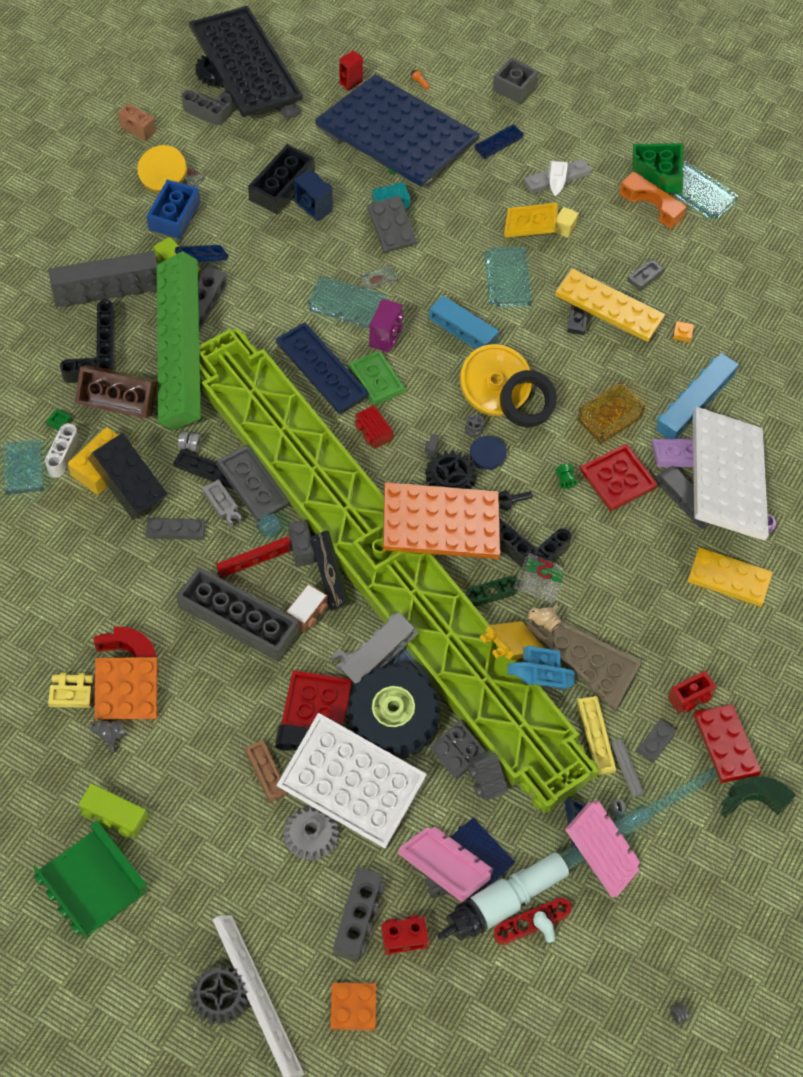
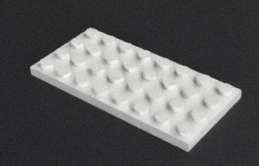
M695 407L693 410L694 519L765 541L769 533L763 428L708 411L707 409Z

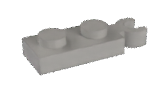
M219 480L202 488L203 493L220 518L227 517L229 527H233L232 519H237L239 523L242 522L241 515L237 512V505Z

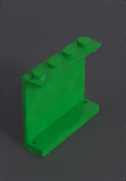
M98 821L90 825L91 833L41 869H38L36 865L33 866L36 873L33 877L39 886L45 885L47 897L51 902L56 900L59 904L57 910L64 919L68 917L72 922L69 925L75 935L80 933L84 939L149 892L147 884Z

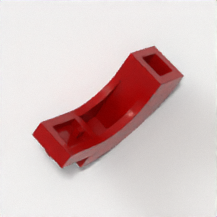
M117 626L113 627L114 634L102 633L99 636H94L96 652L125 650L133 654L135 658L156 657L155 649L150 640L135 629ZM157 661V674H159L158 661Z

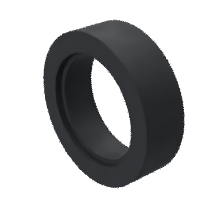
M523 370L515 373L508 379L500 393L502 412L509 421L521 427H535L542 424L553 413L557 403V394L553 383L544 374L534 370ZM531 383L542 391L545 404L540 413L526 415L515 408L511 396L516 385Z

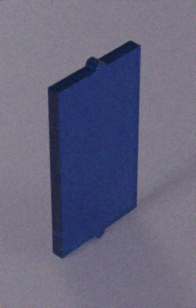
M474 818L465 825L459 826L458 831L450 836L463 846L462 850L465 848L478 857V862L482 860L493 868L491 878L487 882L488 885H491L500 876L503 877L505 872L515 864V861Z

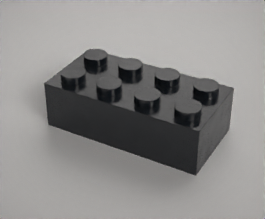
M286 144L248 185L249 200L278 214L295 195L294 179L309 169L315 173V158Z
M123 433L93 451L88 457L90 463L132 520L161 502L168 495Z

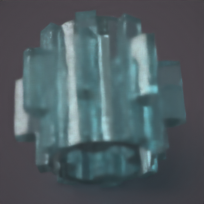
M266 513L259 517L260 521L257 522V527L263 537L270 536L272 538L279 534L278 530L282 526L275 514L268 515Z

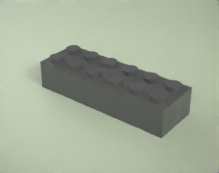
M154 251L48 269L56 307L101 301L103 299L157 290V261Z
M200 567L196 569L176 596L178 608L279 662L299 633L298 620Z

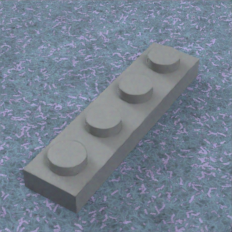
M584 158L568 163L565 183L591 174V169ZM549 170L524 178V184L531 194L550 188Z

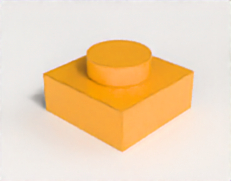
M676 321L673 339L691 342L694 324Z

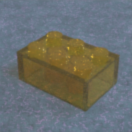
M621 381L581 406L577 420L601 445L643 417L645 404Z

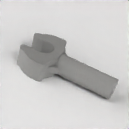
M341 649L336 651L332 656V661L344 660L336 665V670L343 671L341 667L344 665L345 660L350 656H354L358 650L348 654Z

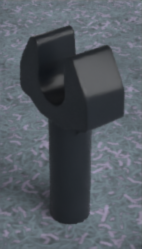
M507 490L501 491L498 494V500L505 499L507 501L500 503L499 508L511 510L514 502L532 499V492L511 495Z

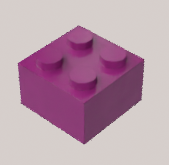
M382 298L369 325V347L388 353L392 347H395L398 339L397 335L398 333L401 334L404 326L401 323L404 317L402 304Z

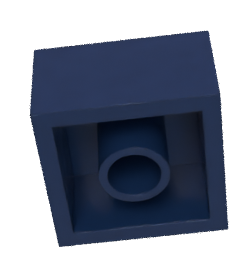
M309 169L294 179L295 203L318 222L333 211V189L318 174L313 173Z

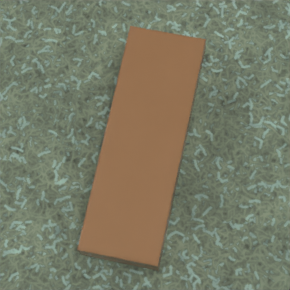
M264 740L245 747V752L269 803L289 795L288 792L276 786L281 776Z

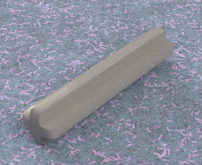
M623 740L613 741L612 747L631 795L633 797L642 795V787Z

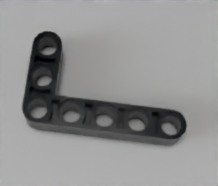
M101 300L97 304L96 358L66 359L60 363V370L65 382L78 383L80 367L85 365L115 371V313L111 301Z
M499 517L500 549L532 576L539 575L527 570L526 565L534 568L537 567L528 564L527 560L533 563L537 562L528 558L535 561L541 558L554 563L569 549L571 533L567 529L561 528L556 530L538 548H535Z

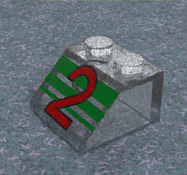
M527 553L513 589L544 602L554 604L561 587L564 567Z

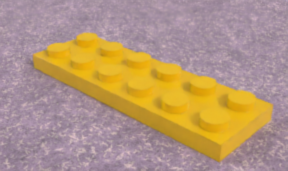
M573 268L555 292L556 297L646 342H649L665 317L664 313Z

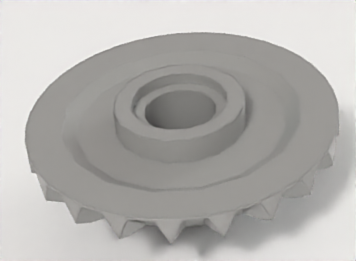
M311 806L301 808L288 818L284 826V841L289 851L295 856L305 860L320 859L334 849L338 840V826L333 818ZM309 828L316 830L314 834H308L305 831Z

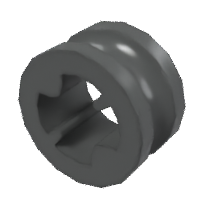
M681 1002L677 1003L676 1007L674 1005L670 1006V1013L677 1025H681L682 1021H689L688 1012Z

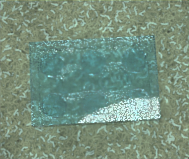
M41 440L3 443L5 494L44 491Z

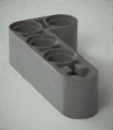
M671 466L656 476L658 485L699 528L704 529L710 525V523L694 519V486L676 467Z

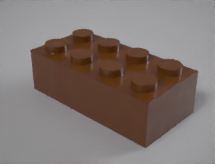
M91 365L81 366L75 403L146 419L152 416L158 380Z

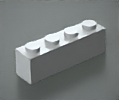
M400 612L393 614L382 628L377 629L373 633V637L368 642L360 645L358 652L354 656H350L345 660L341 669L355 684L361 683L362 676L366 673L372 674L375 668L380 667V669H383L419 632Z

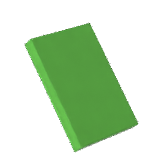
M380 350L348 363V367L354 377L369 393L368 398L373 405H378L406 392V388Z

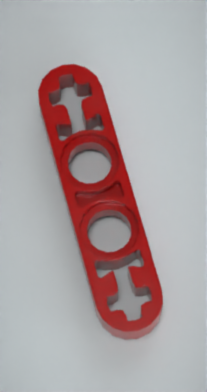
M558 898L499 923L494 929V940L500 945H506L539 931L533 922L535 913L539 911L546 913L552 924L560 922L570 915L571 903L565 898ZM559 904L561 907H566L564 913L557 911L554 913L555 918L552 917V912L557 910ZM524 920L528 923L529 928L525 931L519 930L517 922ZM512 924L513 931L508 932L505 939L503 936H498L500 929L504 932L509 931Z

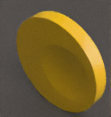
M159 145L150 148L142 155L138 163V176L147 189L160 193L167 179L183 183L187 174V164L179 150L168 145Z

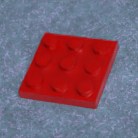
M627 443L580 466L579 469L610 512L657 489L658 486Z
M292 670L281 725L311 727L317 714L320 713L344 727L352 680Z

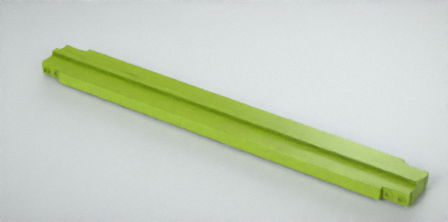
M228 328L227 331L199 345L200 382L203 394L243 445L249 444L287 497L291 506L302 520H307L308 527L313 534L316 535L323 531H329L339 567L383 623L386 624L391 615L400 612L417 629L419 634L405 646L406 650L425 672L431 684L456 716L463 721L487 751L492 750L497 754L502 773L511 786L519 782L521 790L531 796L535 808L546 814L553 811L557 805L564 802L569 796L573 797L589 781H594L599 772L598 766L594 760H590L587 757L582 745L577 744L580 734L539 685H529L519 677L508 674V664L520 661L518 659L508 660L506 656L496 658L492 654V651L499 647L494 641L484 643L480 639L482 634L487 633L485 630L488 628L489 623L434 556L425 553L383 550L384 495L264 349L258 351L255 345L249 343L246 334L241 333L238 328L232 330Z

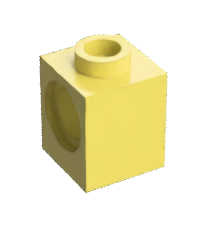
M563 207L557 216L555 233L569 238L577 225L579 213Z

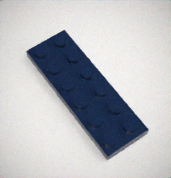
M305 322L276 338V344L338 414L343 413L369 397L367 390Z

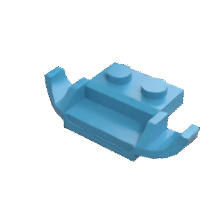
M526 646L523 647L524 662L508 664V674L519 677L529 685L563 690L575 684V671L561 668L560 651Z

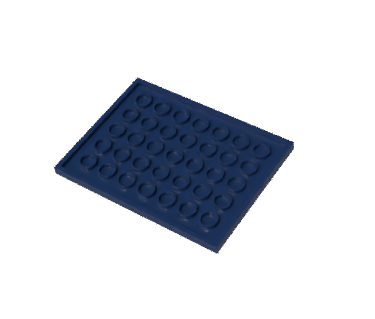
M376 74L315 120L317 126L420 187L479 139V133Z

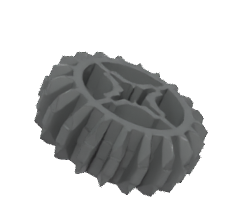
M218 964L217 970H214L213 965H210V972L207 973L205 969H202L203 977L196 975L195 980L197 983L191 984V989L194 990L189 993L190 998L193 999L190 1002L191 1007H196L194 1009L196 1015L201 1013L200 1020L203 1021L208 1017V1024L210 1025L214 1019H216L218 1026L221 1025L222 1019H225L226 1024H230L229 1017L232 1016L234 1020H237L236 1012L244 1013L242 1006L248 1005V1000L245 999L247 998L246 994L248 991L243 989L245 983L240 982L242 975L237 976V968L231 972V965H227L225 970H223L222 964ZM223 979L231 981L238 990L225 987ZM213 980H216L215 985L213 987L206 988V990L203 991L208 983H210ZM219 986H221V991L223 992V994H221L220 1003L218 1002V998L216 996L218 995ZM236 998L229 1008L223 1010L224 1004L227 1001H233ZM201 999L214 1002L216 1010L206 1007Z

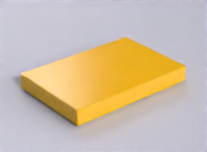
M548 203L508 208L504 230L505 238L555 233L558 204Z

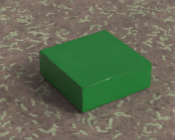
M56 409L46 420V425L59 432L61 426L72 422V417Z

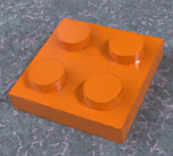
M332 983L331 1030H375L376 983Z

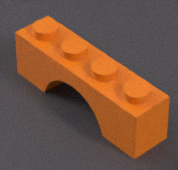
M633 171L621 182L619 190L621 196L630 202L643 200L653 203L660 212L659 221L670 229H673L684 218L687 206Z

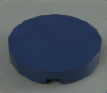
M479 437L470 447V459L474 461V465L478 468L493 470L501 466L506 459V447L496 437Z

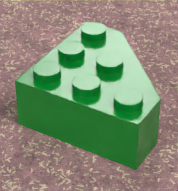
M684 143L633 144V171L666 193H683Z

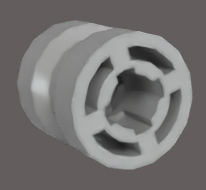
M182 430L179 436L178 448L184 450L188 448L193 452H198L201 445V434H190L188 431Z

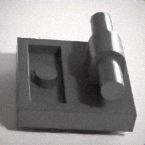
M461 720L430 747L455 779H459L468 770V766H470L469 758L487 751Z

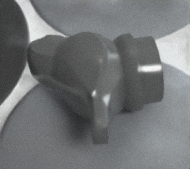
M93 719L90 725L91 732L105 741L109 746L110 753H114L116 739L120 740L121 737L125 736L121 721L109 723L108 721L98 722Z

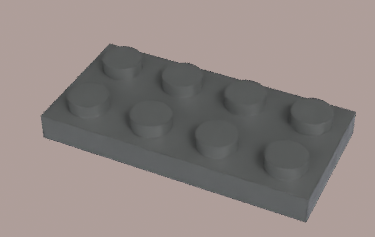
M249 444L217 460L216 465L257 523L289 506V500Z

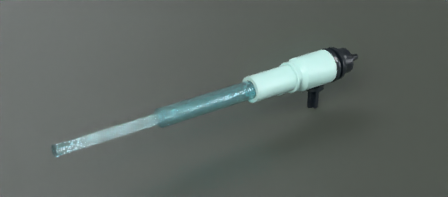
M712 767L649 806L644 807L641 805L615 820L614 824L618 828L617 833H621L625 838L651 822V816L718 777L715 768ZM572 846L560 854L554 852L527 869H522L515 874L509 875L508 880L499 879L489 886L485 883L470 895L471 900L465 899L463 903L456 905L452 913L447 915L446 918L449 926L437 934L439 940L454 934L457 939L462 941L467 937H476L480 933H485L486 930L519 912L521 904H528L531 898L568 877L569 871L585 862V858L578 849Z

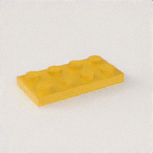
M699 547L687 582L762 607L773 572Z

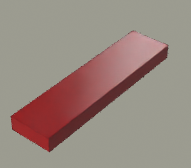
M287 536L216 563L219 578H224L291 552V541Z

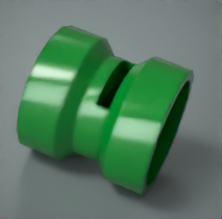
M562 464L555 469L556 476L559 478L560 488L570 489L578 484L572 464Z

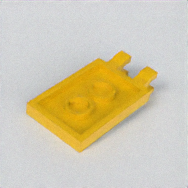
M523 621L489 625L485 630L487 633L480 636L484 643L494 641L499 647L492 651L496 658L506 656L508 660L523 658V647L544 648Z

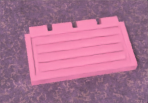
M599 801L587 803L565 830L611 898L617 897L640 870L638 868L640 861L632 849L628 850L630 848L629 844L621 833H617L618 828L610 816L604 818L607 812Z
M436 826L432 829L429 827L425 828L402 845L398 852L400 856L461 902L487 883L493 871V868L482 860L478 862L479 858L465 848L462 850L463 846L451 837H447V834Z

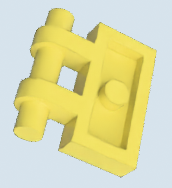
M67 673L53 674L52 683H59V685H50L49 707L90 708L92 687L84 685L85 683H93V675H86L85 673H79L78 675H67ZM67 683H77V686H70Z

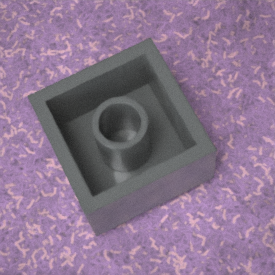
M511 57L494 75L492 90L520 104L537 86L539 71Z

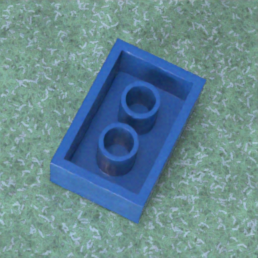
M167 179L147 214L148 229L181 239L200 204L199 188Z

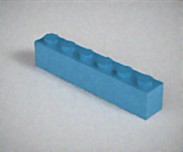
M722 353L717 358L713 357L708 368H703L698 378L690 382L686 391L683 390L679 394L678 400L668 406L667 412L659 415L656 421L658 423L656 431L668 439H677L693 422V410L695 407L705 409L736 375L739 364Z

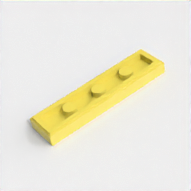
M598 697L577 699V705L591 759L598 766V775L615 773L616 767Z

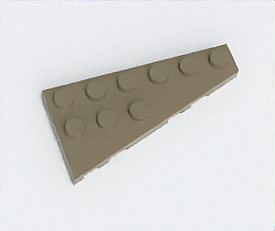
M529 619L526 625L528 629L548 649L560 651V660L570 670L575 671V674L616 712L642 661L564 622L550 633L544 626H539L534 620Z

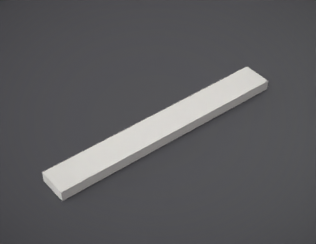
M232 915L217 916L213 919L214 925L234 969L237 968V976L242 975L240 982L245 983L243 989L248 991L246 994L283 1077H302L304 1072Z

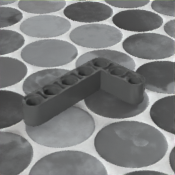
M226 89L215 101L192 90H186L182 93L183 109L213 125L223 124L237 108Z

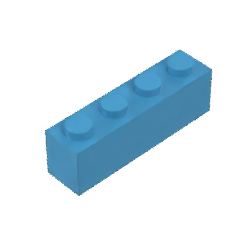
M443 295L429 309V320L475 349L498 342L499 331L494 326H490L480 317L474 316L467 309L460 307Z

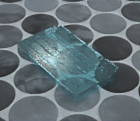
M688 161L683 163V193H675L683 201L687 202L689 200V205L698 211L703 209L702 213L712 219L713 217L718 218L738 200L739 195Z
M501 247L485 251L484 257L490 304H496V307L531 306L532 298L525 247Z
M320 276L308 301V306H310L309 311L322 314L324 310L325 316L338 319L341 315L342 321L355 324L356 320H358L357 325L369 328L382 298L386 299V295Z

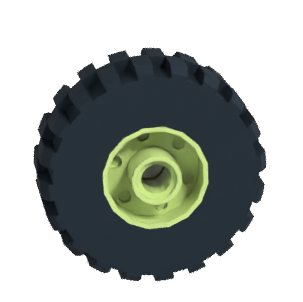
M386 665L387 668L380 669V667L373 669V673L370 675L366 673L361 677L362 682L356 683L353 687V694L349 696V707L347 709L349 724L353 733L388 753L405 759L409 758L408 754L414 753L416 755L421 752L423 746H428L431 743V738L436 735L438 723L440 722V703L435 688L431 687V682L427 677H421L419 671L415 669L410 671L407 666L400 665V668L394 667V665Z

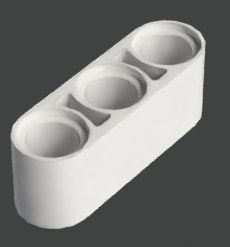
M67 423L61 426L46 456L45 463L48 474L51 477L57 478L64 474L68 466L67 463L70 461L79 443L77 430L73 424Z

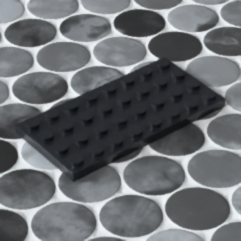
M248 5L189 22V28L242 117L303 99L301 91Z

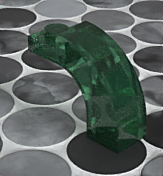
M762 776L744 778L731 786L727 793L729 796L721 803L723 807L720 814L726 819L742 803L746 801H759L766 804L779 815L793 801L796 794L786 785L772 778Z

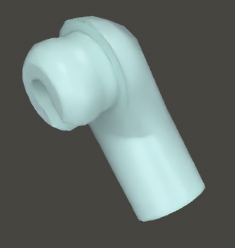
M536 912L533 919L534 925L544 933L546 942L551 943L555 941L556 937L552 922L546 918L544 912Z

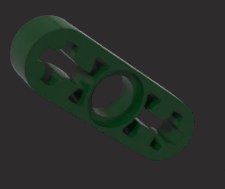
M508 576L470 587L466 590L465 595L476 607L514 596L518 592L519 581L515 577ZM507 584H510L511 586H513V589H510V587H507ZM494 588L497 590V594L489 595L486 590ZM473 594L474 596H477V599L474 600V598L470 597V595Z

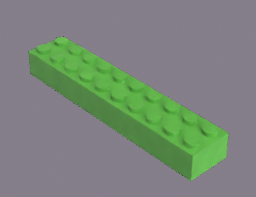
M183 251L157 264L158 424L171 430L179 429L201 419L197 259Z

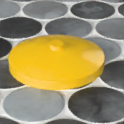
M499 344L482 346L474 350L463 363L460 371L461 391L467 402L479 412L492 416H503L504 413L500 406V393L503 386L515 373L530 370L529 365L517 351L510 347ZM521 383L513 388L511 397L516 409H519L527 400L532 388L531 383Z

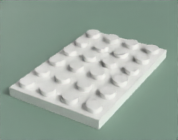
M318 713L276 786L386 849L427 774Z

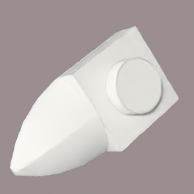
M550 160L548 178H550V188L554 196L559 194L565 184L568 162Z

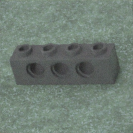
M208 266L204 272L200 273L198 279L199 331L227 285L226 273Z
M357 868L334 943L333 955L356 962L359 961L360 955H365L367 943L364 942L365 937L371 934L373 922H370L372 914H377L379 902H376L378 894L382 895L385 886L381 873ZM368 891L372 895L369 898H363L360 894ZM362 911L366 916L364 918H357L354 914ZM354 931L359 933L360 936L357 939H351L348 934Z

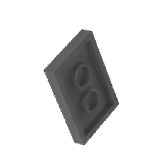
M400 195L367 205L384 254L417 243Z

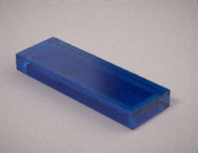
M512 124L476 144L475 150L486 159L522 139L524 134Z
M221 245L176 247L174 251L176 254L183 251L197 259V262L223 261L228 258V254Z

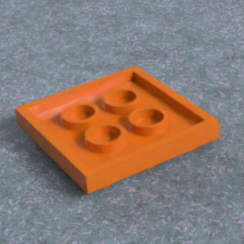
M157 657L95 658V720L157 719Z

